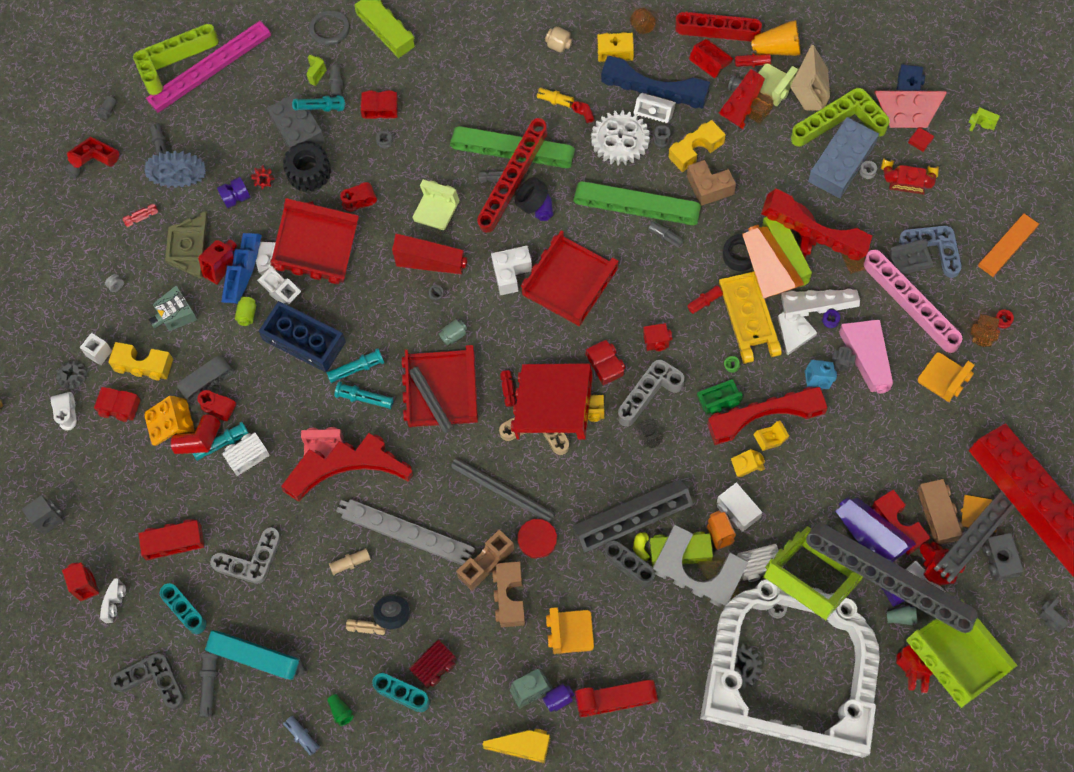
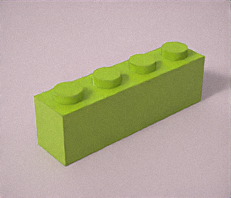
M360 0L354 5L359 18L398 58L415 47L414 35L409 30L406 31L402 22L399 19L396 20L392 12L388 8L385 9L380 0Z

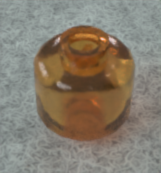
M639 8L631 15L630 23L638 33L647 34L654 29L656 19L648 9Z

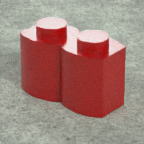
M373 90L362 92V118H397V92L391 90L380 93Z
M607 340L586 349V356L603 386L624 376L625 370L623 361L621 359L618 360L615 356L616 349L612 343L609 344Z
M101 387L94 409L101 417L109 418V416H113L119 421L127 422V420H134L141 399L134 393Z

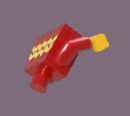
M883 158L881 165L885 180L890 183V190L923 195L925 188L930 189L934 186L939 171L938 166L936 168L928 166L926 170L924 168L899 165L893 170L894 161H887L885 158Z

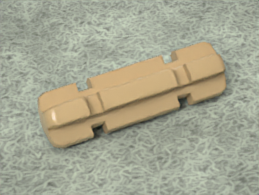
M348 619L346 623L347 631L355 632L357 630L358 632L371 634L376 632V634L384 635L386 629L370 621L358 620L356 622V620Z

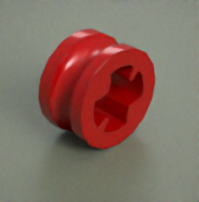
M1001 310L995 317L996 325L1003 329L1010 327L1014 320V316L1009 310ZM1005 316L1007 322H1003V319H1001V317Z

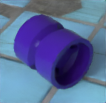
M240 177L231 180L229 185L225 183L217 187L227 209L237 205V201L243 202L250 198Z

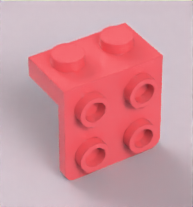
M328 427L326 430H318L317 428L301 430L304 455L309 449L314 452L317 450L326 459L339 441L343 443L342 432L335 427Z

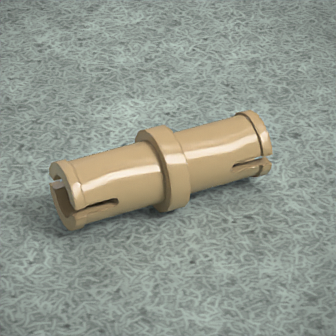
M365 548L352 555L347 554L344 558L329 563L333 575L349 568L354 569V566L370 560V557Z

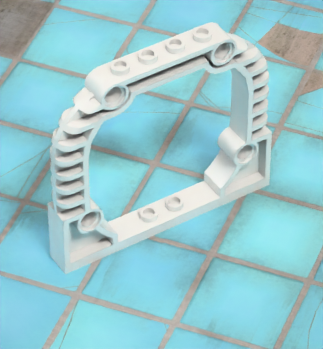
M767 579L762 580L754 589L744 591L735 596L725 606L719 618L700 719L854 756L865 757L869 755L876 708L874 698L880 660L879 644L877 643L874 631L865 622L866 620L857 613L856 604L852 600L845 598L828 618V622L833 627L849 633L855 646V666L850 700L839 707L838 716L840 720L833 727L826 730L823 735L803 730V727L799 725L785 726L782 725L783 722L778 720H770L768 722L747 717L749 708L738 691L742 685V678L738 672L734 671L741 624L745 614L751 608L768 610L779 604L814 612ZM761 588H765L769 592V596L764 595ZM813 588L827 599H830L834 594L823 593L821 589ZM841 607L847 610L848 615L842 613ZM726 678H729L733 681V687H729L726 684ZM848 707L854 710V716L848 713Z

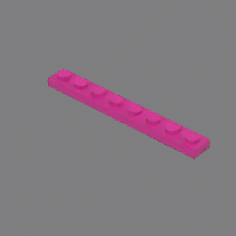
M261 21L257 22L164 85L163 90L159 94L148 96L146 98L147 101L159 113L271 36L270 31Z

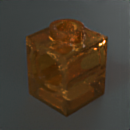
M759 92L758 97L753 100L750 106L752 110L747 117L761 124L771 112L774 100L770 96Z

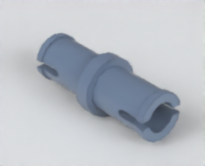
M291 716L283 723L295 737V742H299L310 756L320 748L308 734L307 728L304 729L294 716Z

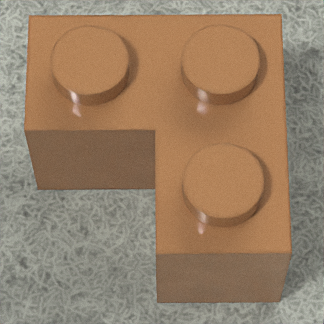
M705 160L688 165L687 178L701 206L734 195L736 183L729 169L712 175Z

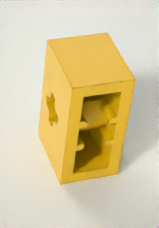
M633 33L597 34L598 62L606 61L607 56L624 59L625 61L633 60Z

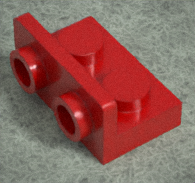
M707 39L694 45L689 56L690 61L713 78H717L720 70L730 65L733 60L732 57Z

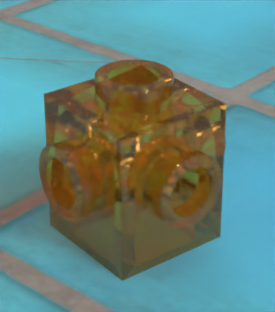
M980 314L976 324L973 323L970 334L973 335L972 342L981 347H991L992 343L997 341L1000 335V330H997L1000 319Z

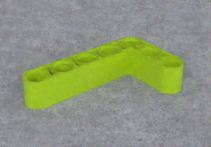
M205 24L137 51L133 55V59L148 93L156 95L163 90L156 71L157 69L210 49L218 44L219 39L214 27L211 24Z
M856 88L796 124L792 130L791 142L795 146H803L854 114L867 128L879 133L878 137L886 134L889 118L865 90Z

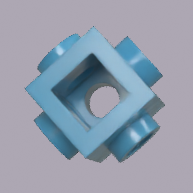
M811 360L804 371L807 387L829 389L837 378L833 362Z

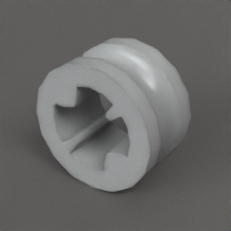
M872 161L863 162L860 167V175L865 179H871L875 176L877 165ZM867 167L870 168V170H871L870 173L867 172V170H866Z
M118 274L111 275L105 281V286L111 292L118 291L124 285V281L120 279Z
M781 605L783 612L779 611V613L774 612L775 608L768 609L769 614L773 618H782L787 612V606Z

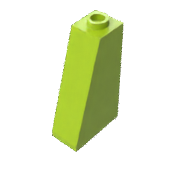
M764 217L762 227H768L802 279L803 286L807 285L812 272L791 230L777 221Z

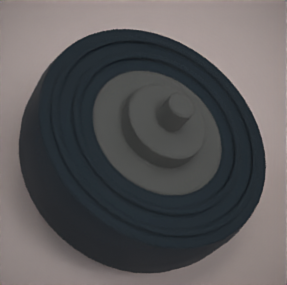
M395 595L381 598L373 609L375 622L384 629L402 627L410 617V608L407 601Z

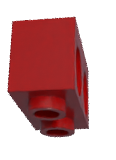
M82 562L72 563L68 565V568L62 570L68 591L78 600L83 601L100 594L93 572Z

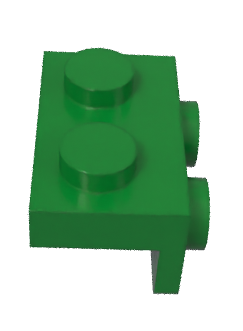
M733 379L697 392V397L706 415L719 413L726 407H736L740 404L743 397Z

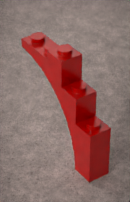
M368 433L356 451H354L355 448L349 443L345 442L343 444L339 441L327 458L324 459L325 456L317 450L314 452L309 449L281 487L284 493L300 502L320 482L343 472L363 469L378 470L396 475L409 482L413 476V471L411 470L412 467L406 462L402 461L400 463L389 451L384 452L386 449L385 443L380 436L376 434L373 436Z

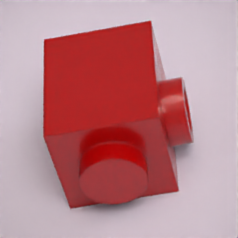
M666 323L643 327L646 351H663L669 348V342L672 341L671 329L667 330Z

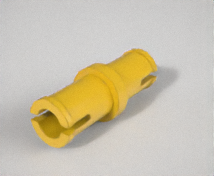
M540 87L538 92L545 95L537 93L538 99L549 101L553 105L559 104L571 108L572 104L566 101L574 102V97L560 94L559 91L553 92Z

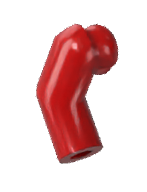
M578 101L572 103L571 107L574 112L583 115L586 123L594 121V116L588 104Z

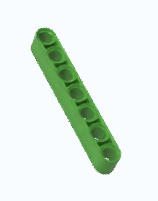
M455 127L450 146L456 150L511 159L522 137L466 127ZM544 141L532 163L570 168L575 149L567 144ZM529 142L526 146L532 147L535 143ZM521 157L518 160L525 161L526 158Z
M579 182L577 184L573 199L578 205L594 208L600 207V209L688 225H696L698 223L701 205L694 201L589 182Z

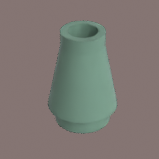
M908 605L892 611H886L888 623L904 625L917 623L916 607Z

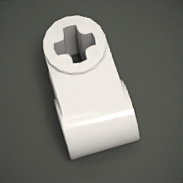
M67 392L52 396L51 405L54 420L60 424L63 430L73 429L77 424L73 394Z

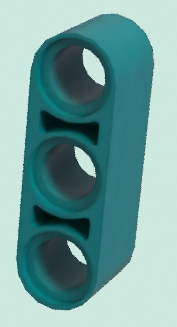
M171 583L161 587L160 597L185 627L193 634L202 633L206 629V621L182 592ZM175 591L172 598H167L169 592ZM183 605H187V609L183 613H179L180 608ZM199 619V624L196 627H191L192 622Z
M379 673L373 678V687L380 695L417 712H424L428 709L430 700L424 691L384 673ZM387 680L388 685L384 689L378 688L380 681ZM399 689H406V694L403 697L396 696ZM424 697L425 702L422 705H415L416 698Z

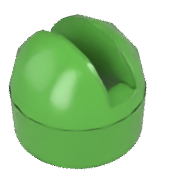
M730 356L724 361V366L728 372L734 373L739 370L740 362L737 357ZM732 362H735L734 368H732Z

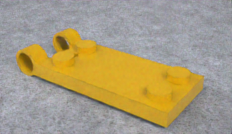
M755 271L720 279L719 286L723 292V298L738 342L743 364L754 362L750 346L767 343L770 356H780L782 354L780 343L777 339L765 299H763Z

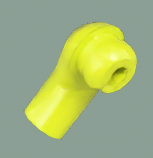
M643 532L635 536L633 551L646 562L650 559L649 554L644 549L649 536Z

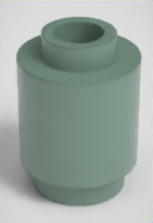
M455 319L443 327L438 334L447 346L450 343L454 344L465 336L467 327L462 320L458 322Z

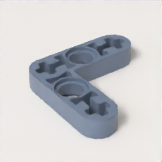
M938 226L909 229L901 233L899 237L901 245L912 243L915 240H923L921 235L929 234L931 240L927 241V246H938L943 273L949 278L959 275L961 262L955 234L951 227ZM945 232V234L948 235V238H945L944 235H942V233ZM905 236H908V238L911 239V241L908 242L907 239H905ZM949 248L953 251V255L948 256L943 250ZM951 260H953L952 267L956 268L954 272L951 269H948Z

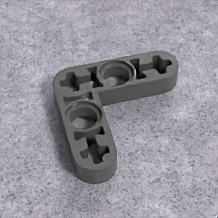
M154 654L116 673L111 679L113 689L118 692H125L154 678L167 707L178 709L184 703V696L169 661L162 654ZM157 659L163 661L161 667L165 672H160V669L154 666ZM138 668L145 669V675L142 678L135 677V671ZM128 673H130V677L134 680L133 682H131L129 679L124 681V686L122 687L116 685L119 683V678H122L123 680L129 678V676L127 675ZM166 676H170L171 684L163 687L161 680ZM172 690V693L176 697L179 696V698L176 699V704L169 702L172 699L170 693L166 691Z

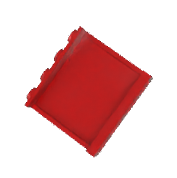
M286 198L270 266H273V269L278 271L290 270L293 274L299 276L307 274L310 275V278L321 280V278L328 279V282L333 284L343 283L359 216Z
M561 230L558 235L552 238L549 249L543 251L540 262L533 266L529 278L523 280L521 284L522 295L580 327L617 272L619 261L614 258L608 261L565 238L564 231Z
M466 345V350L409 354L408 350H405V357H402V368H405L406 374H402L403 386H406V392H403V403H406L407 410H403L404 421H407L408 426L439 425L409 373L414 367H418L451 424L478 423L475 352L473 345Z
M522 364V370L518 373L519 388H516L517 404L513 406L515 418L511 421V431L515 433L516 439H520V433H576L578 439L586 440L593 380L591 365Z

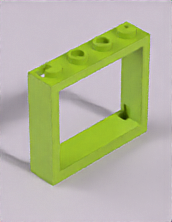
M807 526L801 533L798 531L793 541L790 539L786 543L784 550L780 549L774 559H770L769 563L765 566L767 571L764 578L827 620L860 583L863 577L811 548L806 542L807 535L811 531V528ZM802 546L848 577L830 599H827L782 568Z

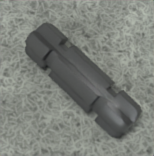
M503 171L479 172V182H487V180L489 182H498ZM511 173L508 177L514 178V173Z

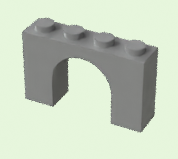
M674 524L653 566V569L656 570L655 574L664 579L667 576L674 579L673 583L681 588H684L685 585L692 588L691 593L701 598L703 595L711 598L710 602L718 607H721L722 604L726 606L748 561L729 552L715 577L706 581L694 580L685 573L682 567V556L693 533Z

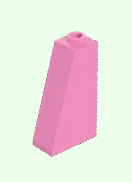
M880 320L842 324L839 331L840 336L846 347L853 350L852 355H856L855 364L870 391H877L879 394L888 392L892 387L893 380Z

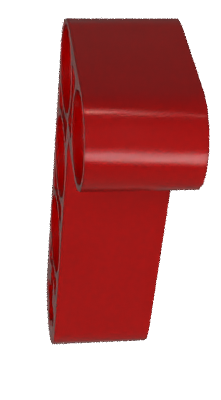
M654 680L595 691L593 688H583L575 691L579 717L608 713V710L613 712L628 709V706L633 708L658 702Z

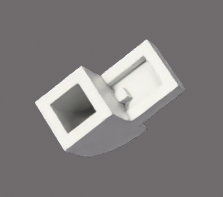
M269 267L257 280L269 292L270 296L286 305H289L301 292L288 278L283 279L272 267Z

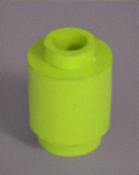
M242 297L238 301L234 319L239 325L248 326L253 323L256 311V301L253 298Z

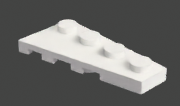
M852 289L788 291L781 293L785 319H792V315L800 314L801 317L808 316L809 312L818 311L819 314L825 313L830 308L842 310L860 306L858 291Z

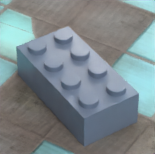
M847 117L811 170L808 182L841 199L860 170L862 163L865 162L875 147L879 133Z

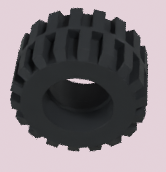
M304 142L301 145L297 143L296 147H290V152L287 151L285 153L286 157L283 158V168L290 184L293 187L295 186L297 190L302 188L303 192H307V189L314 191L316 187L318 189L322 188L321 184L325 185L327 183L326 179L330 178L331 173L326 151L319 144L316 146L314 142L310 144ZM305 163H315V166L310 170H299L300 166Z

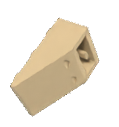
M811 45L790 86L805 110H821L826 106L830 98L828 68L814 45Z

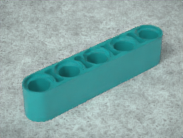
M216 630L210 631L205 650L210 653L289 680H294L300 661L296 657Z

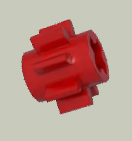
M264 165L259 169L254 168L255 174L251 175L252 179H256L253 182L254 186L260 185L262 189L267 185L271 187L270 180H274V176L270 175L272 173L271 168L266 170Z

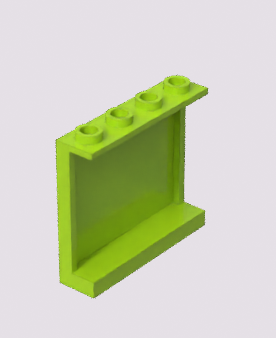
M936 618L922 629L916 630L906 640L961 708L1018 666L978 618L973 629L968 633H962Z

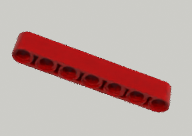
M536 118L530 123L482 208L477 222L483 232L489 233L495 229L544 142L548 131L546 122L543 119ZM543 127V130L537 132L535 131V128ZM529 142L535 143L532 147L526 146ZM521 157L526 158L523 163L517 162ZM511 173L517 174L515 178L508 177ZM503 188L508 189V192H507V193H505V194H501V193H500L501 189H503ZM494 204L500 205L496 210L491 209V206ZM484 220H491L489 225H482Z

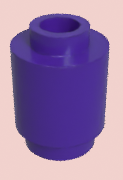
M549 194L542 206L535 211V217L540 221H547L553 216L552 199Z
M562 683L547 692L546 696L542 699L549 711L552 712L554 710L558 711L573 702L572 697L574 694L569 685L565 687Z

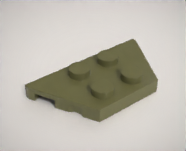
M206 212L200 213L201 216L191 220L189 218L180 224H175L168 228L166 263L197 278H202L198 257L205 250L208 219Z

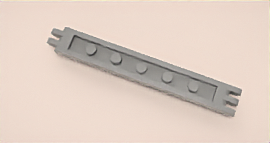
M351 499L349 502L340 501L339 505L346 507L345 509L340 507L336 509V512L341 513V518L460 565L466 562L462 560L463 557L466 559L472 557V555L465 551L473 553L475 550L472 546Z

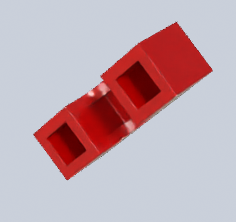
M893 489L876 500L871 508L915 542L916 545L906 552L908 556L919 549L920 545L927 543L930 536L919 522L912 526H904L898 521L897 514L902 512L906 505Z

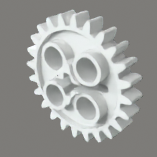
M622 110L621 114L618 115L614 111V116L607 113V118L602 116L601 122L596 121V127H593L591 139L594 152L598 151V157L603 156V161L610 159V164L617 161L619 166L620 162L623 161L627 165V160L634 163V157L639 160L640 154L644 155L645 149H648L650 137L647 124H643V119L637 121V114L631 117V112L624 115Z

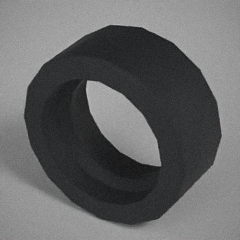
M536 177L527 179L516 193V206L525 213H534L546 200L548 186Z
M742 234L731 236L726 240L723 248L725 264L735 271L751 269L753 265L750 258L745 261H738L730 256L732 246L737 244L746 246Z

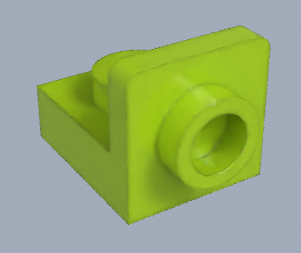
M309 55L308 61L311 67L307 71L309 83L316 86L327 70L323 59L318 56Z
M979 107L977 114L973 113L968 122L971 124L969 130L973 132L976 123L985 129L994 130L1000 115Z

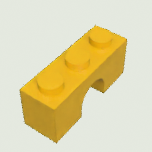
M713 120L703 123L698 130L688 133L679 143L675 142L671 145L669 159L681 172L687 170L688 165L694 164L697 161V153L693 150L695 147H704L711 153L725 143L726 134Z
M115 342L108 362L115 372L121 374L130 372L137 377L145 375L153 380H160V378L167 380L173 362L169 352L151 349L146 359L137 361L138 352L133 345Z

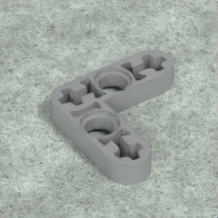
M267 528L261 535L251 562L224 553H217L211 558V566L219 573L255 584L262 583L268 574L281 536L275 528ZM272 533H274V536L276 538L271 539L269 544L270 547H272V549H270L267 546H263V544L268 545L269 543L267 536H271ZM262 551L269 552L267 560L262 561L259 559V554ZM222 558L225 563L229 564V570L227 571L228 567L226 565L220 564L218 567L216 561H220ZM256 562H258L261 565H265V567L260 566L259 572L261 573V576H257L256 578H254V575L252 573L257 572L259 568ZM236 564L244 565L241 573L233 571Z

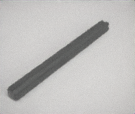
M455 458L451 466L454 470L547 522L553 520V511L458 458Z

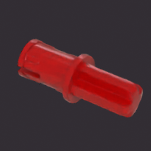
M752 53V55L735 57L736 67L752 66L754 68L755 66L771 64L770 54L754 55Z
M716 285L705 294L701 293L700 297L687 305L688 310L694 314L705 306H710L711 302L723 296L722 290Z

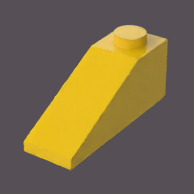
M541 729L529 730L484 741L483 748L545 763L550 735H547V732Z

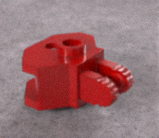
M936 542L920 545L919 550L926 560L924 563L926 568L923 573L925 578L939 586L954 584L957 576L949 583L947 581V578L950 576L949 573L944 576L945 579L940 575L944 570L943 567L938 571L934 569L949 550L942 549Z
M908 645L902 649V652L896 655V663L906 673L905 677H908L909 690L913 691L915 689L916 680L919 679L921 680V692L927 693L929 679L933 673L911 646Z

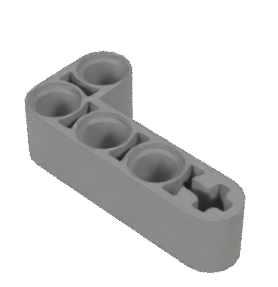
M663 360L654 361L619 407V423L622 426H631L661 386L673 393L680 392L684 386L683 373ZM661 369V370H663L664 372L661 373V374H658V373L655 372V370ZM677 379L680 383L673 384L671 380ZM645 384H652L653 387H652V388H645L644 385H645ZM639 398L642 402L635 403L633 400Z

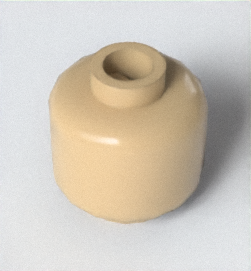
M554 27L548 31L545 42H547L548 48L562 53L565 49L569 50L573 40L570 39L569 31L560 27Z

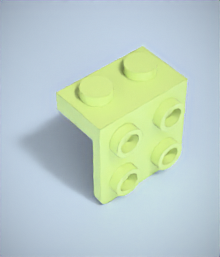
M765 64L759 71V74L765 80L758 96L778 106L782 99L785 100L791 89L790 86L799 69L792 66L786 74L770 64Z
M422 180L420 187L424 195L413 215V220L445 230L460 201L456 189L449 185H440L432 180Z

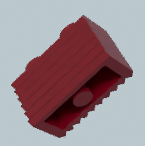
M437 640L409 670L428 689L430 686L435 687L440 682V676L445 671L448 673L455 667L457 659L440 640Z

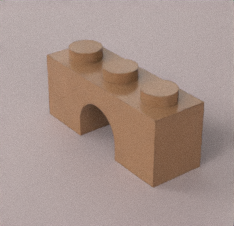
M498 530L485 543V548L476 558L472 559L470 557L456 571L458 578L473 591L496 568V564L501 563L515 550L513 542Z
M520 562L496 564V570H493V582H497L498 589L494 590V600L499 603V609L495 610L496 622H500L501 627L525 625L523 601H512L507 597V593L511 588L522 586Z

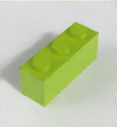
M705 532L694 533L682 556V564L712 562L713 554L710 534H705ZM656 535L650 538L652 567L668 538L665 535Z

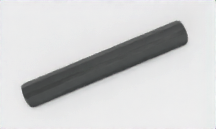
M414 367L409 371L413 381L444 433L453 429L452 424L418 367Z

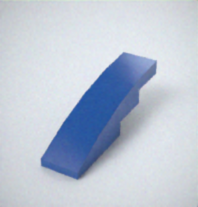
M243 233L240 250L235 249L233 265L227 266L221 302L238 304V301H240L253 272L262 235Z

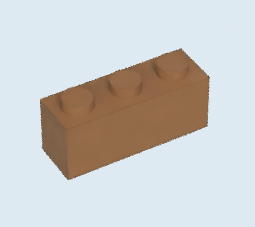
M944 479L920 484L917 492L934 542L941 545L958 541L963 534V526L957 520L955 504L951 503L949 486L945 485Z

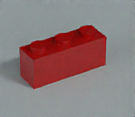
M194 519L185 520L177 525L166 524L163 528L159 529L148 528L144 532L138 533L141 556L146 561L205 548L202 527Z

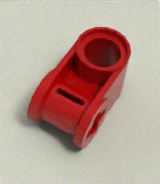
M369 182L345 189L340 194L342 207L347 212L371 206L377 201L375 192Z
M209 390L200 392L197 398L204 412L223 421L229 420L237 405L234 400Z

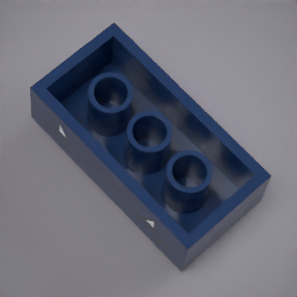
M280 301L277 302L258 331L263 341L324 372L328 371L346 343L342 332Z

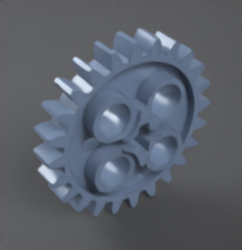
M166 151V154L160 152L159 156L153 155V158H148V161L145 162V174L149 181H154V184L160 183V186L167 185V188L170 186H174V188H177V186L184 187V185L191 186V183L197 184V181H202L205 174V166L202 159H197V155L191 156V153L185 155L184 151L180 153Z

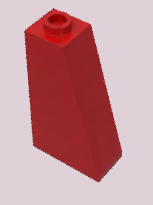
M395 234L392 252L397 267L462 274L463 268L467 266V257L464 256V251L461 249Z

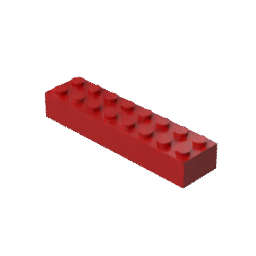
M1005 423L979 438L968 451L1074 577V504Z

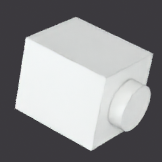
M93 333L80 346L83 353L99 365H102L112 352L109 345Z

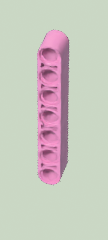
M869 251L864 261L865 270L944 351L948 353L957 351L963 339L961 333L880 251ZM895 286L902 287V290L897 289ZM909 299L914 300L916 303H911ZM935 326L941 327L942 330L936 329ZM951 339L955 341L956 344H952L948 340Z

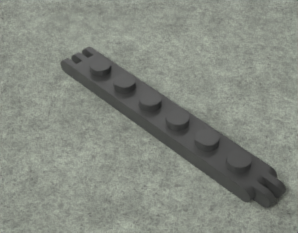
M1003 491L997 494L934 567L936 571L940 570L941 567L944 568L940 573L943 577L947 573L950 574L947 578L949 583L1015 507Z

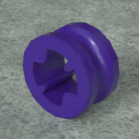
M834 309L827 310L822 318L823 324L828 328H835L839 324L840 314ZM829 315H831V318L832 316L835 317L834 322L832 320L828 321Z

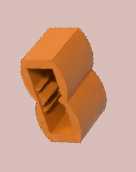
M721 511L712 513L708 519L707 530L716 549L719 550L733 544L736 533L726 512L721 513Z

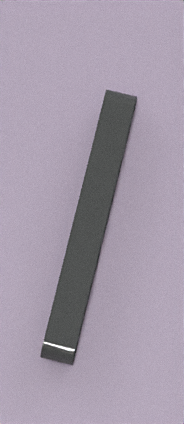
M823 523L815 524L807 535V544L816 551L962 633H968L973 629L978 613L970 605Z

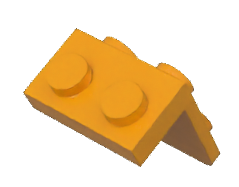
M936 353L918 377V383L947 402H950L954 396H959L964 388L961 386L964 381L968 383L974 375L972 369L975 365L967 361L965 366L962 367L943 354Z
M168 396L144 414L152 445L157 446L176 433H195L189 405L185 398Z
M550 608V615H546L547 627H551L552 635H548V646L553 647V654L585 652L594 649L590 611L558 613V608Z

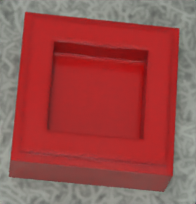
M919 127L908 143L924 152L933 141L934 136Z

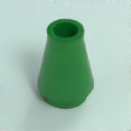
M334 694L327 699L335 723H338L339 726H344L353 720V711L340 699L338 694Z

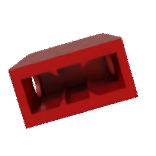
M230 239L225 244L219 240L213 242L198 257L202 276L218 285L226 274L227 266L233 265V251L237 248V244Z

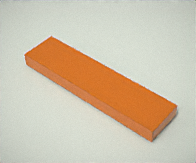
M1023 214L979 263L978 267L994 277L1036 230L1039 223Z

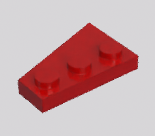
M750 69L724 104L719 114L736 126L744 129V120L747 115H750L752 110L750 106L753 100L758 97L765 78Z

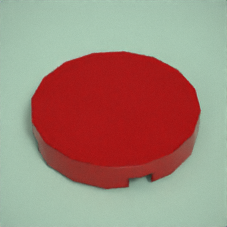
M542 519L527 521L518 532L520 550L526 556L534 559L547 557L554 551L557 545V534L554 527Z

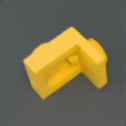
M776 421L773 426L757 430L753 434L762 451L780 446L789 437L781 421Z
M750 449L731 458L737 477L745 476L755 470H765L764 457L758 451Z

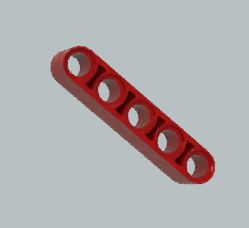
M681 12L676 16L675 30L681 35L752 42L751 40H755L754 36L761 33L762 23L758 19Z

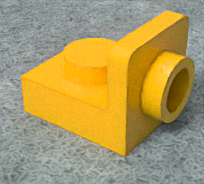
M591 395L589 421L598 422L604 419V395Z

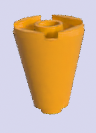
M796 20L754 36L755 40H751L753 51L756 50L757 54L801 55Z

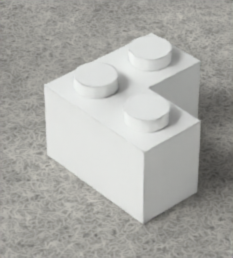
M528 246L491 253L500 295L518 292L516 275L531 272L532 270Z

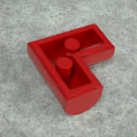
M89 137L68 151L67 158L70 164L76 168L81 167L91 159L112 167L119 159V151L93 137Z
M206 414L202 416L195 433L174 434L171 438V448L174 454L209 452L221 425L220 421L215 416Z

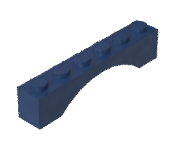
M607 56L601 72V82L608 86H619L624 90L638 91L640 94H649L658 98L672 100L677 104H687L692 108H704L710 88V82L697 78L677 82L656 81L636 72L624 59Z

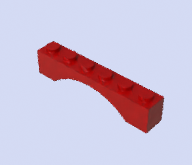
M776 188L767 194L761 214L769 220L777 221L783 224L784 227L799 232L802 236L810 237L816 240L817 243L832 248L835 252L847 255L852 260L858 261L867 255L872 235L858 228L850 230L827 228L810 219L799 208L791 195Z
M808 387L802 392H790L781 398L772 397L760 404L754 402L742 409L738 407L733 408L728 413H715L708 418L707 425L714 445L734 440L736 435L747 424L763 416L790 414L810 419L824 415L828 407L820 387Z

